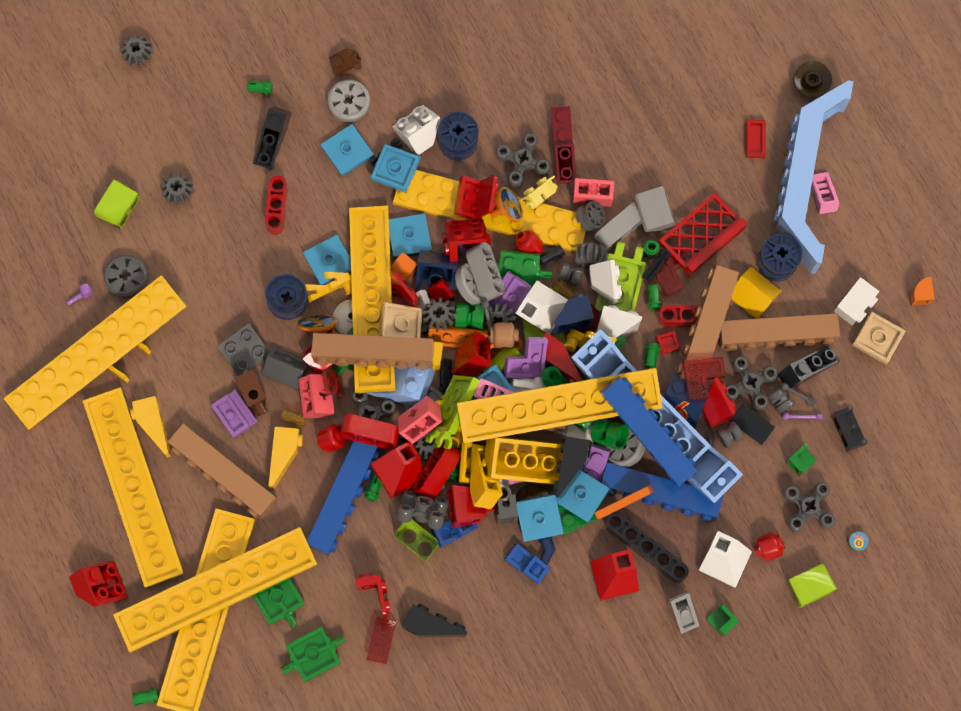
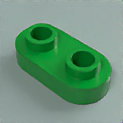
M551 366L542 370L541 379L546 387L568 383L558 368Z

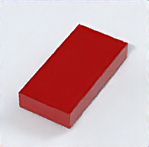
M746 120V158L765 159L766 120Z

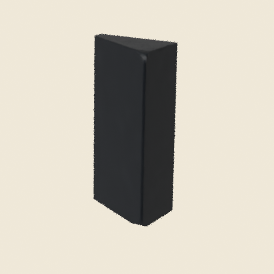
M744 404L741 405L730 423L734 421L742 432L760 445H763L775 428Z

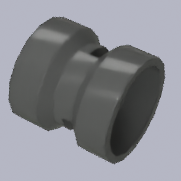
M564 262L559 281H569L572 285L578 286L583 267H573L569 263Z
M779 389L768 398V401L775 405L779 415L795 404L791 398H788L787 391Z
M734 421L729 423L727 428H721L716 431L719 441L725 448L730 447L732 442L740 441L744 438L739 426Z

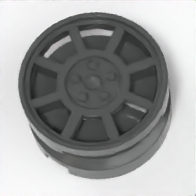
M596 201L581 205L576 210L577 223L582 225L581 229L589 232L605 224L606 215L604 209Z

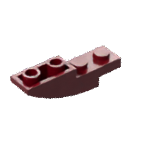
M570 106L551 107V130L557 184L574 183L576 168Z

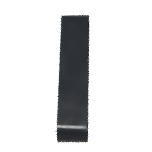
M616 512L608 515L605 527L612 535L671 581L680 583L687 578L689 569L681 560L623 515ZM612 518L618 519L620 526L612 527L609 520ZM633 531L636 538L634 540L627 539L625 532ZM643 543L650 544L652 551L644 552L641 545ZM658 556H665L668 563L661 565L657 560ZM681 568L684 576L681 578L676 577L674 569Z

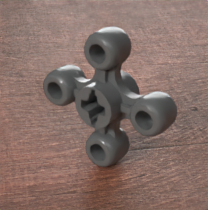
M528 133L524 136L523 148L517 152L510 150L507 145H500L496 149L495 155L499 161L508 160L514 164V170L508 175V184L511 187L521 186L523 183V172L528 169L535 170L540 176H546L550 172L551 166L547 160H535L531 155L532 150L538 145V138L533 133ZM525 156L526 160H524V162L520 164V160H522V158H524Z
M743 356L736 357L732 362V367L734 371L740 374L741 381L737 385L730 384L726 386L728 398L734 401L738 395L746 393L752 397V406L755 410H765L769 401L765 395L761 394L760 385L776 380L778 376L776 368L767 366L760 374L751 373L748 369V360ZM741 362L743 367L738 366L737 363ZM767 372H770L772 374V377H769L767 375ZM748 381L754 382V385H747L746 383ZM728 391H733L734 395H730ZM757 401H762L763 405H759Z
M355 390L352 393V400L359 407L358 416L365 417V413H369L371 419L378 420L381 416H392L396 412V404L392 400H385L380 406L372 407L367 403V393H355ZM359 394L363 395L361 399H357L356 396ZM391 406L392 408L391 410H386L385 407ZM343 418L340 421V427L342 426Z
M817 483L810 497L802 496L799 489L795 486L790 485L784 489V499L788 502L796 503L799 510L798 514L788 521V528L791 532H800L804 528L805 520L810 517L815 518L823 529H829L834 526L835 517L831 513L823 512L819 504L820 500L826 498L830 493V486L827 483ZM820 487L824 489V493L820 492ZM788 491H792L794 496H790ZM812 502L811 510L805 512L807 505ZM824 518L829 519V524L825 523ZM793 522H797L799 527H795Z
M407 490L402 495V505L398 507L396 517L402 523H408L413 518L416 522L427 523L431 529H441L449 502L445 497H436L432 500L424 496L418 497V494L413 490Z

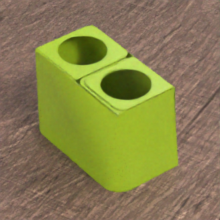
M115 179L98 203L94 214L101 220L121 229L139 201V195Z
M413 520L408 523H402L396 531V539L425 563L438 548L437 539ZM408 529L415 531L417 535L416 540L413 543L404 542L402 538L404 531ZM422 542H428L432 546V552L428 556H422L418 552V546Z
M823 563L790 578L786 582L798 608L837 590Z

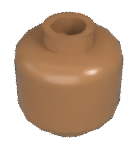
M497 322L494 324V327H491L490 343H493L496 348H512L514 341H518L519 330L515 329L514 324L511 322Z

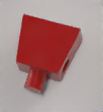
M474 330L456 351L455 366L451 369V373L475 377L491 364L490 339Z
M452 485L447 491L451 528L480 523L486 518L487 512H494L496 509V504L492 509L474 506L470 487Z

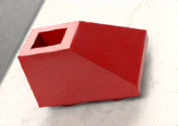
M718 377L714 378L709 386V392L701 412L710 430L730 421L736 413L735 403L732 399L728 398L726 394L727 388L723 381H719Z
M410 441L393 449L371 464L372 469L390 499L411 489L422 471L421 457Z
M631 549L590 561L600 601L639 591L637 572Z
M114 561L84 567L69 576L76 596L93 607L128 598Z

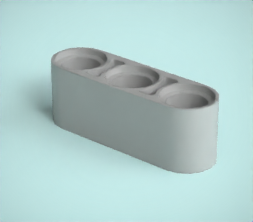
M631 203L594 235V239L600 245L606 247L607 252L616 246L617 242L622 241L642 224L637 203Z
M483 242L468 249L466 257L482 300L488 302L504 294V284L489 244Z

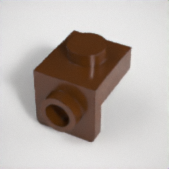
M346 48L329 57L334 75L339 76L353 68L357 70L362 68L361 57L355 50Z

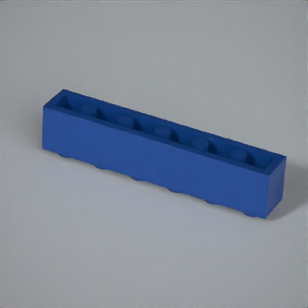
M617 376L599 393L677 486L682 485L697 472V469L694 467L696 462L689 455L685 456L681 450L684 448L677 440L673 441L669 437L671 432L664 424L660 426L656 421L658 416L651 408L649 410L646 409L643 405L645 403L644 399L638 393L634 394L630 389L633 387L625 377L622 379Z
M356 441L353 442L308 537L307 543L311 549L327 556L331 552H335L339 543L336 541L339 533L343 535L347 527V523H345L348 515L352 516L356 505L353 503L356 497H361L364 490L362 484L365 479H369L372 473L371 464L373 461L378 460L381 451H379V447Z
M608 462L606 463L601 480L603 485L610 488L607 494L623 495L622 498L652 484L654 492L639 499L642 500L643 504L649 506L654 504L661 505V509L667 511L679 510L681 511L680 514L689 517L697 515L700 516L701 520L712 522V520L718 518L723 499L722 495L713 503L694 486L684 483L677 486L672 480Z

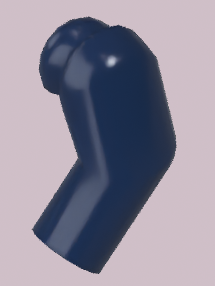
M552 537L538 539V542L542 544L544 549L540 560L547 565L555 552Z

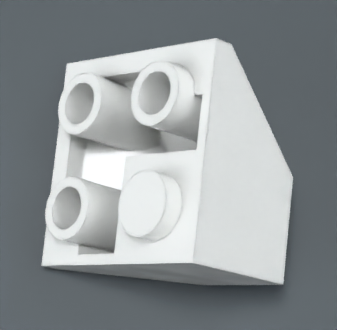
M422 105L416 107L408 116L399 119L392 127L406 146L418 156L434 144L440 117Z
M614 260L590 265L591 288L611 305H617L618 299L622 296L621 284L617 285V280L620 276L619 265H615Z
M536 281L516 314L550 334L554 321L566 305L568 299Z
M613 305L604 306L596 333L601 329L609 337L618 339L622 335L625 338L638 331L642 316H639L634 311H621Z
M717 531L698 571L736 588L752 551L738 540Z

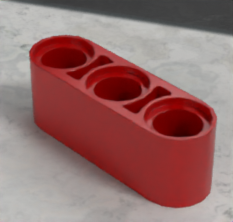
M279 175L272 177L269 181L265 224L268 232L273 235H278L283 231L288 188L286 180ZM276 184L283 185L280 190L274 189V186ZM275 202L281 203L279 208L271 207ZM272 221L280 222L276 227L270 226Z
M666 305L661 308L658 314V322L663 327H691L692 324L695 325L697 320L695 312L698 305ZM666 312L670 313L672 315V319L666 320L663 318L662 314ZM689 313L692 319L686 320L682 317V314Z
M345 414L339 434L348 440L393 450L397 446L399 428L396 425L354 414Z
M442 442L440 448H435L413 485L414 492L432 500L439 494L461 458V451L453 446L450 449L443 448L445 442Z

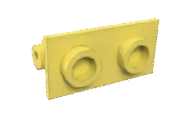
M555 176L548 179L543 177L536 182L538 186L535 188L532 186L524 191L523 194L525 196L519 201L525 200L527 208L535 209L544 199L549 198L556 192L557 185L551 181Z

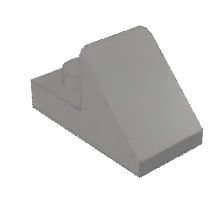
M688 591L669 599L668 607L674 615L681 634L700 626Z

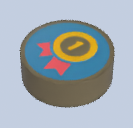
M856 531L848 538V546L855 552H862L869 545V538L864 532Z

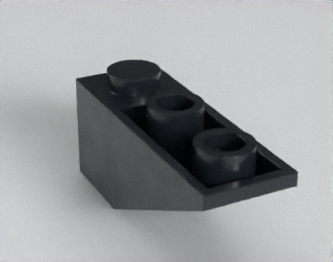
M275 106L268 109L253 164L272 170L285 137L292 112Z
M830 345L789 364L778 373V377L782 383H787L793 389L839 362V359Z
M566 437L565 441H562L560 453H563L562 461H559L557 466V473H560L559 480L555 481L554 493H556L557 498H563L589 463L592 447L590 440Z
M413 604L402 624L403 629L418 637L467 636L466 627L457 622H454V624L447 622V617L436 613V615L429 613V608L422 604H418V606Z

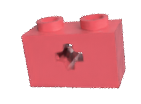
M575 178L573 204L584 205L591 201H596L601 206L611 207L614 181Z
M309 374L298 379L303 418H325L334 414L329 375Z
M424 397L398 417L399 434L412 444L442 422L441 407L430 397Z

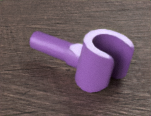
M88 284L79 286L80 293L66 301V303L71 305L81 298L90 297L92 295L91 287Z

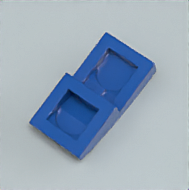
M450 521L443 523L441 529H432L431 532L434 538L437 539L439 547L442 548L473 532L478 526L471 524L451 528Z
M515 543L504 558L511 566L537 584L541 582L550 569L544 562L530 554L517 543Z

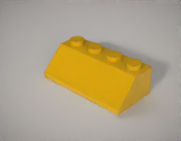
M509 437L486 439L485 460L489 478L555 484V481L559 480L560 474L557 473L558 462L562 461L563 453H560L561 443Z

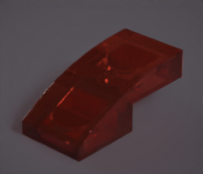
M329 371L322 372L325 393L327 395L335 394L337 398L345 397L342 376Z
M376 617L367 660L387 664L396 621Z

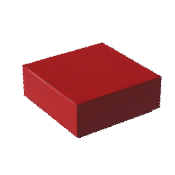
M443 278L427 288V293L436 302H439L440 297L445 302L453 297L455 293Z
M675 330L655 337L659 348H661V355L681 349Z

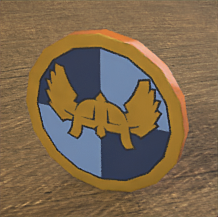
M500 187L495 194L496 208L490 213L491 217L495 218L504 213L510 221L514 223L520 222L523 219V209L519 199L509 188Z
M314 314L298 320L297 326L304 331L325 334L331 328L335 331L334 326L337 323V319L327 314Z

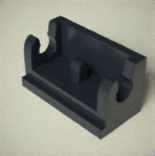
M852 406L836 411L831 415L846 452L868 444L855 418Z

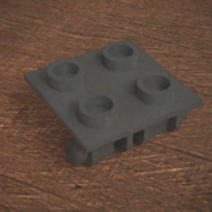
M249 323L217 346L220 353L226 358L238 376L254 368L266 359L270 353Z

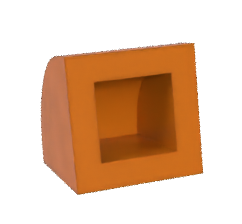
M402 252L391 266V272L394 270L397 274L400 273L407 283L417 271V263Z
M931 277L922 279L913 289L910 296L911 306L932 303L934 292Z

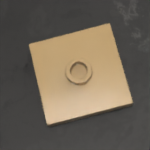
M384 302L382 305L380 336L420 338L423 308Z
M871 311L852 346L887 365L906 330Z

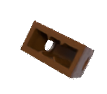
M251 369L235 377V382L248 408L253 407L257 417L267 413L268 410L263 402L267 399L253 370ZM256 392L258 397L251 399L249 394Z

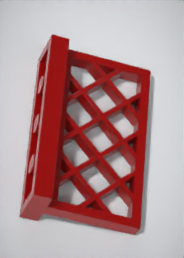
M714 192L665 234L658 243L671 253V256L684 269V273L690 277L738 236L748 223L743 218L740 219ZM712 200L719 205V211L708 210L709 203ZM697 213L705 214V223L695 222V215ZM708 214L719 215V224L708 223ZM722 215L730 216L734 222L730 225L722 224ZM683 225L691 226V235L681 234V227ZM694 226L705 227V236L694 235ZM708 227L719 228V235L716 237L708 236ZM669 237L677 238V247H671L665 241ZM680 238L691 239V248L680 247ZM694 239L705 240V247L702 249L694 248ZM680 251L691 252V259L685 263L680 257Z

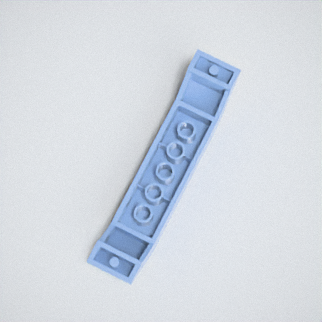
M850 80L802 107L799 114H795L790 127L792 134L787 144V150L789 151L784 161L783 167L785 172L781 177L780 185L782 189L778 194L777 203L779 206L775 212L774 222H777L776 229L780 234H788L798 241L802 249L801 262L812 274H815L822 264L825 245L819 243L805 222L822 123L837 112H844L851 99L854 81Z
M601 329L571 357L587 379L637 371L625 359L615 346V343ZM661 395L663 408L653 410L658 416L656 421L660 426L664 424L671 432L669 437L673 441L677 440L684 448L681 450L685 456L689 455L696 462L694 467L697 469V472L687 481L715 503L743 474L728 459L715 450Z

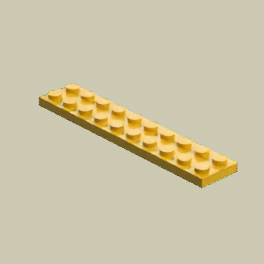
M416 170L407 193L396 190L393 205L446 219H468L454 214L459 181ZM525 200L520 202L523 209V219L520 222L514 223L510 221L504 213L495 218H492L490 214L481 217L487 230L516 237L521 231L532 230L543 241L544 245L554 247V244L556 246L560 244L563 250L574 253L577 245L583 243L586 231L581 229L582 225L577 223L576 212L543 203L535 209H529L526 206L527 202Z
M388 206L349 208L353 335L380 336L382 305L384 302L392 303ZM354 365L355 393L396 391L395 367L378 368L372 365L367 367Z
M161 275L11 392L4 400L27 429L30 430L187 306Z
M656 368L457 402L463 443L618 416L599 393L617 376L622 379L625 377L633 387L630 389L634 394L638 393L644 399L645 403L643 405L647 410L650 408L652 410L663 408Z
M121 387L83 400L144 587L149 588L185 575Z
M215 509L196 576L246 553L255 519ZM229 607L179 630L157 706L174 711H199Z
M299 527L113 614L131 653L316 566L317 562Z

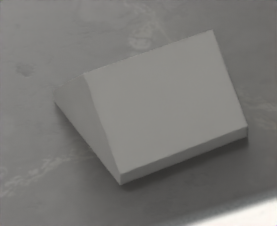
M663 186L635 195L645 232L671 230L676 226L669 198Z

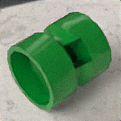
M457 302L455 327L466 328L470 326L471 329L482 330L484 318L482 304L469 306L468 303Z
M605 418L596 420L591 431L593 442L607 445L617 450H621L625 446L629 436V429L626 425Z

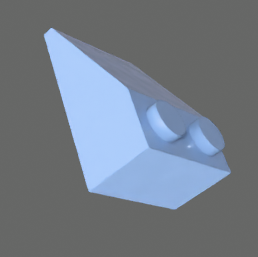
M395 367L396 391L367 392V394L414 406L427 396L435 373L433 368L418 370L414 367H408L407 369Z

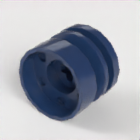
M459 111L449 113L443 117L438 128V144L444 156L451 160L460 161L474 154L477 149L479 135L478 125L474 118L467 113Z
M779 233L769 237L757 256L759 272L766 279L775 282H781L790 278L802 260L800 244L794 237L788 234Z
M278 275L266 287L265 297L268 309L279 319H295L307 307L306 287L301 279L294 275ZM290 295L291 300H288L287 303H284V299L282 297Z

